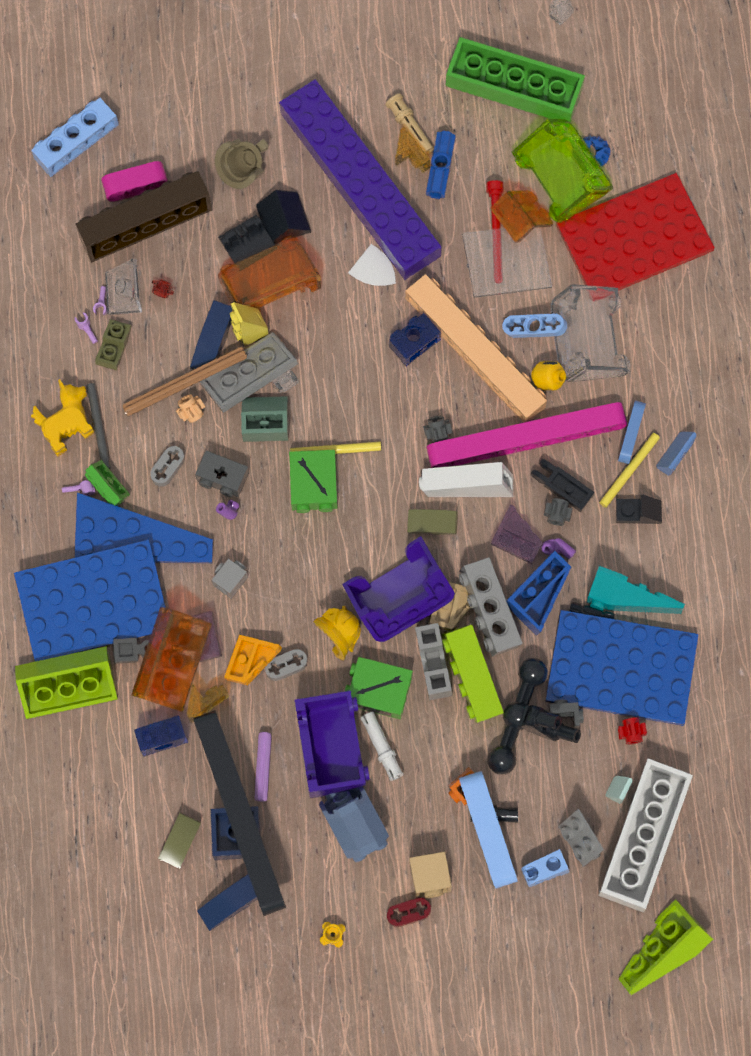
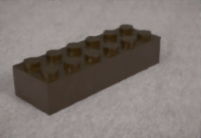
M199 171L194 173L188 172L178 180L167 181L157 189L146 190L140 196L133 199H125L120 205L113 208H104L99 214L92 217H83L75 225L81 243L92 263L212 211L209 192Z

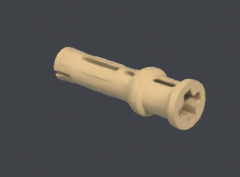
M396 94L385 103V106L391 109L396 117L395 121L403 125L422 156L430 154L434 147L413 118V111L404 103L402 94ZM412 129H414V130L416 131V133L418 134V136L420 137V139H421L422 141H420V140L418 139V137L416 136V134L414 133V131H413Z

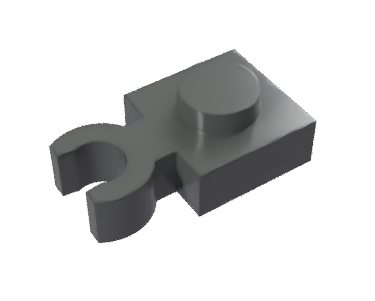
M137 638L113 639L114 664L138 662V656H142L145 659L153 658L154 653H147L144 650V647L152 646L153 641L146 640L141 644H137Z

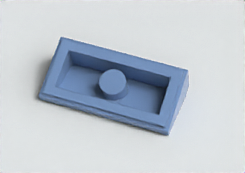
M680 432L657 463L656 468L668 476L671 475L695 442L696 433Z

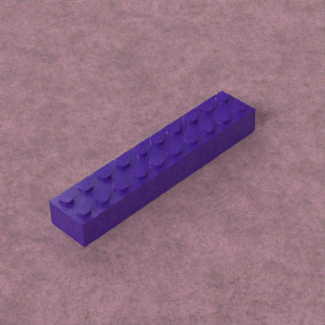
M316 79L279 102L280 114L404 280L441 257V245Z

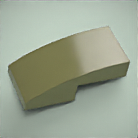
M110 319L103 335L102 345L95 359L96 365L117 370L129 338L131 325Z
M409 509L407 532L410 534H457L458 512L451 510Z
M180 812L158 859L180 868L201 822Z

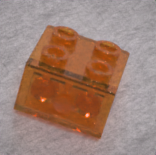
M529 190L507 191L490 208L515 243L521 242L534 228L551 227L554 224L550 219L549 212L540 206L537 202V196Z

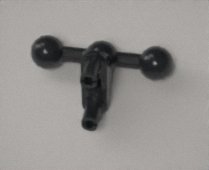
M528 658L519 666L518 675L522 681L516 701L508 704L503 711L506 729L500 746L491 749L487 757L489 768L496 774H508L515 768L517 757L513 748L520 730L525 729L530 733L552 741L563 739L578 743L581 738V731L565 726L560 716L550 714L542 707L528 706L535 687L543 684L547 678V667L538 658Z

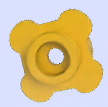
M325 922L322 925L324 931L323 936L320 938L321 944L325 946L332 944L337 948L341 947L344 943L342 936L346 930L343 924L336 925ZM332 932L335 933L334 937H331L330 935Z

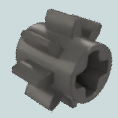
M433 416L427 420L428 425L423 426L427 440L431 439L433 443L448 440V434L453 433L449 419L444 420L443 416Z
M554 498L552 503H546L544 516L548 517L547 522L557 526H563L565 521L570 522L573 508H568L569 502Z

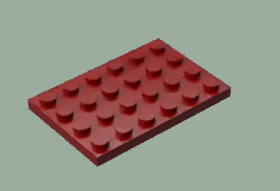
M677 173L556 222V227L593 301L706 255L715 249Z

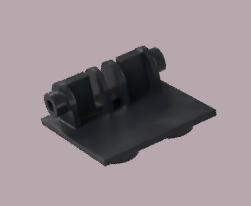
M257 215L252 216L218 237L240 273L278 251Z

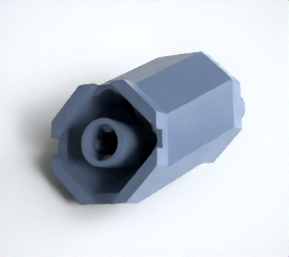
M363 786L326 795L327 801L319 803L347 859L352 858L354 862H359L373 851L382 850L387 846L386 839L389 837V834Z

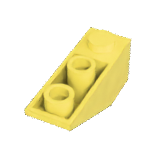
M235 302L231 303L232 312L229 314L232 319V330L237 341L241 340L243 345L247 346L268 335V328L259 309Z

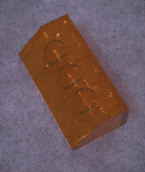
M160 607L131 696L183 712L212 623L173 609Z

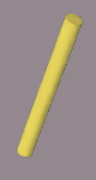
M656 433L651 434L599 503L603 507L607 508L658 442L660 437Z
M381 442L290 448V452L335 450V454L381 451Z

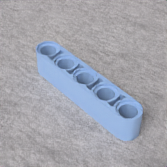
M482 771L459 778L495 889L518 882Z

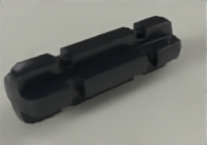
M572 602L569 612L609 619H614L615 617L612 612L606 611L604 613L602 610L584 605L583 607L577 602Z

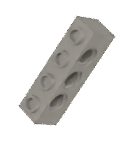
M490 557L463 566L459 570V580L468 592L467 601L470 608H474L476 613L475 622L478 629L482 630L485 639H483L486 650L493 657L518 648L523 643ZM477 581L485 585V591H480L476 588ZM484 603H489L493 606V613H489L484 609ZM493 624L500 626L501 634L494 633L492 630Z

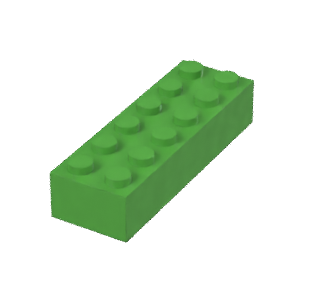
M460 37L446 73V87L570 125L584 86L585 75Z

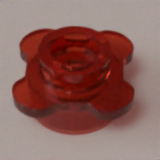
M163 279L158 281L152 280L151 283L154 284L152 293L161 298H168L170 294H174L173 287L168 281Z

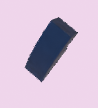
M213 300L198 339L190 369L194 370L220 356L231 326L232 319L229 314L232 312L231 306Z
M249 874L197 910L209 931L240 913L257 900Z

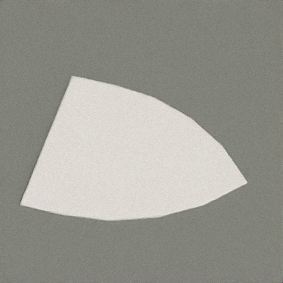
M372 244L348 272L351 276L366 284L375 286L396 284L395 272L391 262L381 250Z

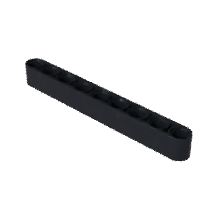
M216 711L197 716L193 720L262 914L266 916L285 909L286 906Z

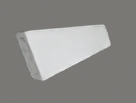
M502 462L422 469V477L419 478L420 489L428 497H514L513 474Z

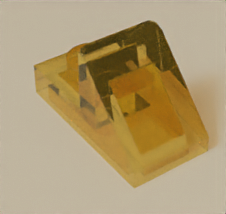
M403 127L400 129L396 151V166L409 158L411 164L424 173L430 169V158L406 128Z
M192 684L187 717L191 723L194 722L193 718L207 713L229 697L228 691L223 684L219 687L213 686L205 693L206 696L204 698L194 684Z

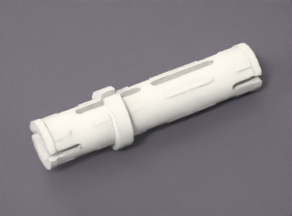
M369 712L360 719L378 753L379 763L382 762L390 781L400 778L404 774L395 758L396 753L394 750H391L375 713Z

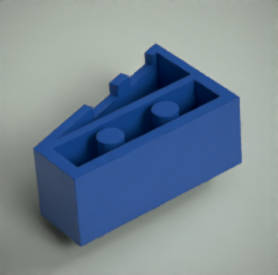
M556 551L550 554L506 600L510 611L535 635L541 633L571 569V566Z

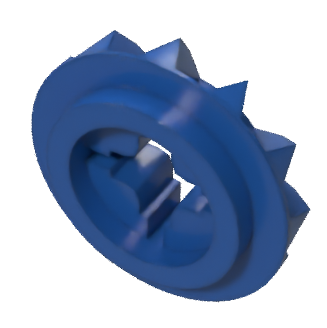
M589 135L584 139L581 138L580 142L576 145L575 156L582 166L596 169L608 162L610 148L607 140L604 141L600 136ZM591 145L595 150H599L596 152L595 159L591 152H587L590 151Z

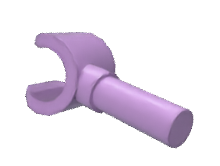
M101 286L99 300L93 306L95 315H97L99 307L104 308V316L108 312L105 306L106 287Z
M83 313L85 318L83 322H79L75 317L78 328L87 333L93 344L97 343L98 340L91 331L87 314Z
M87 480L82 481L80 485L62 487L63 493L82 490L83 495L86 496L95 494L94 486Z

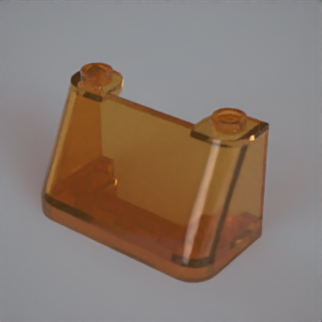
M292 236L286 237L279 244L233 265H224L218 274V279L230 304L235 302L257 308L259 311L260 307L298 290L301 293L305 292L306 287L310 289L311 293L322 288L321 276L299 239Z

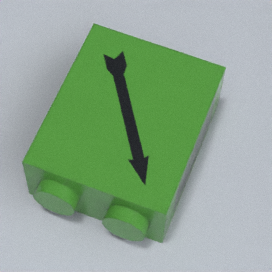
M335 450L289 452L292 511L308 513L310 510L319 509L320 512H331L333 509H338Z
M358 657L357 663H352L349 674V676L353 677L351 685H346L344 692L351 691V696L357 698L358 709L401 720L413 671Z

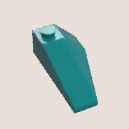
M599 566L587 599V603L591 607L602 611L605 609L608 611L681 614L685 606L684 603L663 593H650L647 586L642 583L631 584L627 582V576Z

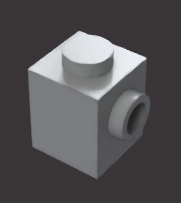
M228 559L225 564L222 562L214 572L216 575L212 579V584L232 599L248 578L245 571L247 568L237 560L233 562Z

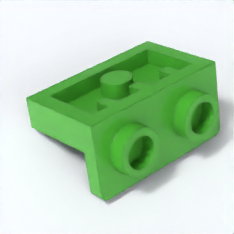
M102 460L90 465L85 470L87 472L85 476L107 503L119 506L130 496L129 492Z

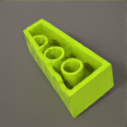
M465 625L441 634L444 650L446 653H449L452 661L450 662L454 675H457L460 682L458 684L462 697H466L468 706L465 707L470 720L474 718V721L478 723L503 714L501 703L473 626Z

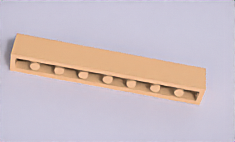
M426 274L405 291V299L523 423L531 421L546 408L547 400L543 391L539 388L535 389L530 384V378L524 372L520 373L515 368L514 361L508 356L505 357L500 352L501 349L496 342H490L485 337L484 330L479 325L475 326L470 321L471 318L468 313L463 309L460 310L448 293L445 295L440 290L441 287L434 278L430 279Z

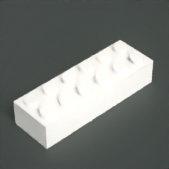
M647 759L598 896L641 912L645 911L693 775Z

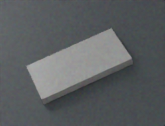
M271 332L245 349L247 355L245 360L200 381L201 386L223 413L298 364L296 358L274 332Z

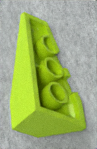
M676 899L658 916L654 922L657 926L650 936H645L642 941L645 943L639 954L633 955L618 979L631 995L696 957L713 940L703 926Z

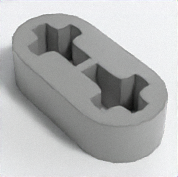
M168 447L153 466L150 476L155 485L159 487L168 485L183 465L185 456L180 447ZM178 453L179 460L174 459L169 465L171 460L169 455ZM167 468L165 471L166 478L164 479L161 477L158 480L156 473H162L164 469Z
M295 649L274 657L265 667L266 675L269 679L278 681L301 672L307 666V656L302 650ZM295 655L298 658H303L300 666H297L296 663L287 664L293 661V656ZM273 664H276L277 667L285 665V667L279 669L278 675H275L274 672H269L272 670Z

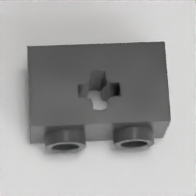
M205 451L195 476L199 482L198 484L206 489L213 487L220 490L219 492L224 496L239 497L249 475L248 466ZM222 473H225L226 477L222 476L221 479H218L217 475L221 476Z

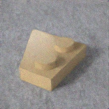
M449 582L455 593L454 598L450 603L430 615L428 625L438 623L439 628L451 631L470 609L467 601L468 592L466 587Z

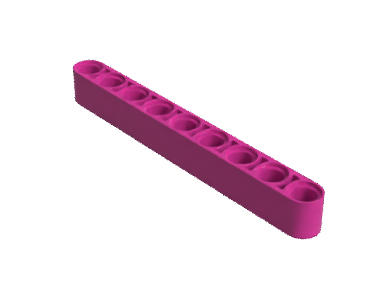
M616 402L429 444L426 449L431 468L451 467L623 429L628 424L622 403Z

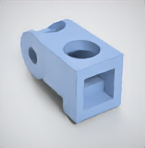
M560 849L521 868L528 887L569 873L568 866Z

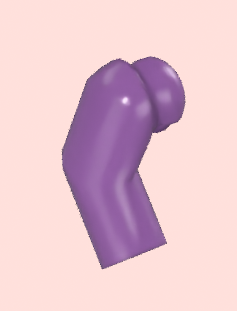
M229 500L227 505L219 503L216 507V512L226 519H235L238 514L236 511L239 508V504L233 500Z
M560 538L547 540L541 547L544 554L550 555L556 551L563 554L569 560L576 553L574 548Z

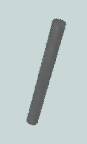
M94 383L86 385L99 457L111 469L96 387Z

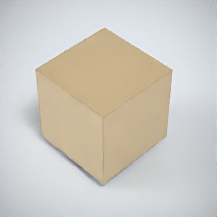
M445 852L409 858L416 898H434L451 892V881Z

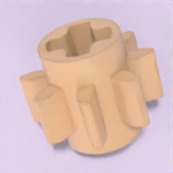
M189 394L178 401L180 408L176 409V412L183 421L188 420L192 423L203 416L201 409L205 408V405L198 396L193 397Z

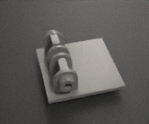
M577 809L558 827L563 838L571 846L575 858L584 867L590 861L601 856L600 853L604 849L580 810Z

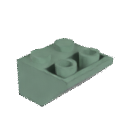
M288 396L247 397L242 400L241 429L243 442L288 441Z

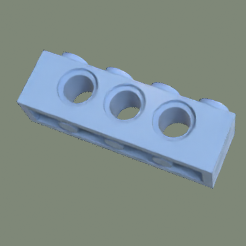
M101 98L89 102L83 111L72 115L66 124L55 128L49 137L45 140H40L34 145V148L31 150L34 159L52 177L119 125L117 116ZM91 120L96 121V122H95L94 124H92V125H87V124H86L88 121H91ZM74 133L79 134L76 138L69 137ZM55 147H62L59 151H52Z

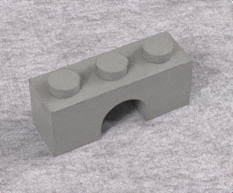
M438 623L415 627L429 701L452 696Z

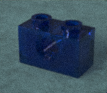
M425 313L419 317L416 315L408 321L405 328L402 330L397 329L391 334L389 348L407 367L441 340V332ZM416 335L419 339L417 341H410L408 337Z
M179 715L134 729L143 757L188 743Z

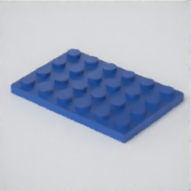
M150 540L14 573L35 662L113 644V639L139 638L171 630Z
M561 610L545 702L554 703L556 700H568V703L578 702L579 708L684 726L699 634Z

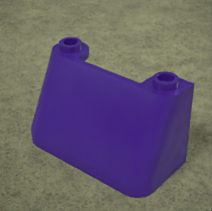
M421 536L409 543L405 548L407 561L373 582L369 583L365 577L356 576L342 584L359 618L372 637L378 642H385L447 605L454 598V590Z
M351 691L296 699L295 706L310 798L365 786L366 780H370L368 766H363L354 716V711H358L357 698L351 696Z

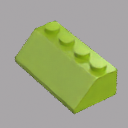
M107 646L15 666L16 684L26 719L118 700Z

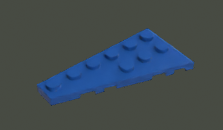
M77 493L74 558L150 540L155 563L213 564V539Z

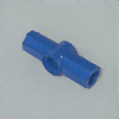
M450 131L437 132L426 189V195L434 199L445 198L456 135ZM442 162L446 164V166L438 167L436 166V164Z

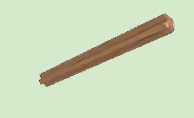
M243 347L234 349L124 403L123 409L127 416H131L247 358L246 352Z

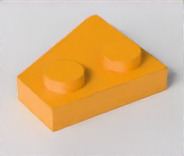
M239 634L224 678L228 681L248 686L281 651L282 647L279 644Z

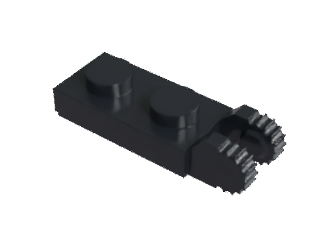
M541 459L539 465L547 472L552 473L549 478L536 470L530 473L535 480L544 484V487L561 499L568 501L579 512L584 509L594 496V491L560 467H555L545 459Z

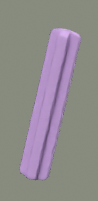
M260 732L258 736L254 798L255 801L259 802L267 801L271 751V733Z

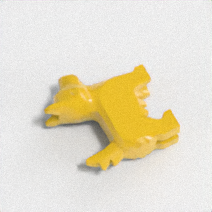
M60 379L58 383L60 387V401L63 408L46 418L36 406H33V414L31 415L35 419L34 423L41 427L44 438L50 443L57 457L67 451L65 444L61 442L62 438L66 439L67 436L71 437L72 434L76 435L77 432L85 439L94 434L93 428L87 422L82 405V400L87 397L86 387H75L72 384L64 385Z

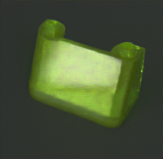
M547 119L512 151L516 164L522 169L532 170L553 202L549 205V215L557 223L568 220L613 189L612 183L577 129L568 120Z

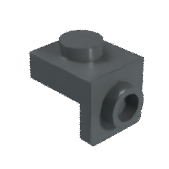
M556 700L554 704H550L549 713L560 717H573L574 728L579 729L580 723H584L583 709L578 708V702L568 703V700Z

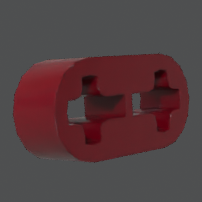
M416 898L393 905L388 909L387 920L393 927H403L423 921L429 917L431 905L424 898ZM418 903L427 907L424 910V915L421 916L419 912L411 914L410 910L416 909ZM394 910H398L399 913H408V915L401 917V922H397L396 919H391L390 917L394 915Z

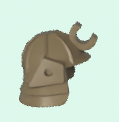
M239 138L233 142L223 143L215 155V167L221 180L235 189L248 187L264 173L262 169V163L264 162L262 153L269 149V145L264 139L256 145L248 141L241 142Z

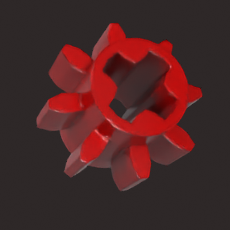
M637 717L622 720V726L618 727L619 740L625 739L627 745L643 742L642 736L647 734L646 723H640Z

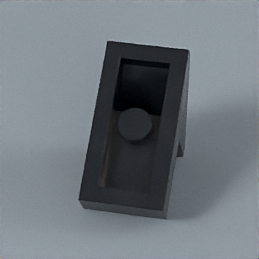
M640 495L639 499H616V523L662 524V501L646 495Z

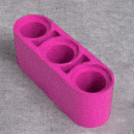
M154 161L107 174L102 177L101 181L106 199L110 202H115L141 195L146 190L157 189L167 182L168 179L163 163Z

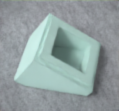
M615 776L606 792V797L619 804L622 803L630 788L632 779Z

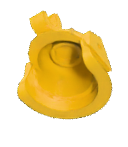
M342 606V609L329 608L322 617L313 621L335 644L332 651L337 658L345 660L348 651L353 652L355 643L360 637L361 628L357 617L348 611L346 606Z

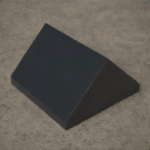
M275 190L256 204L262 225L274 244L311 233L298 192Z

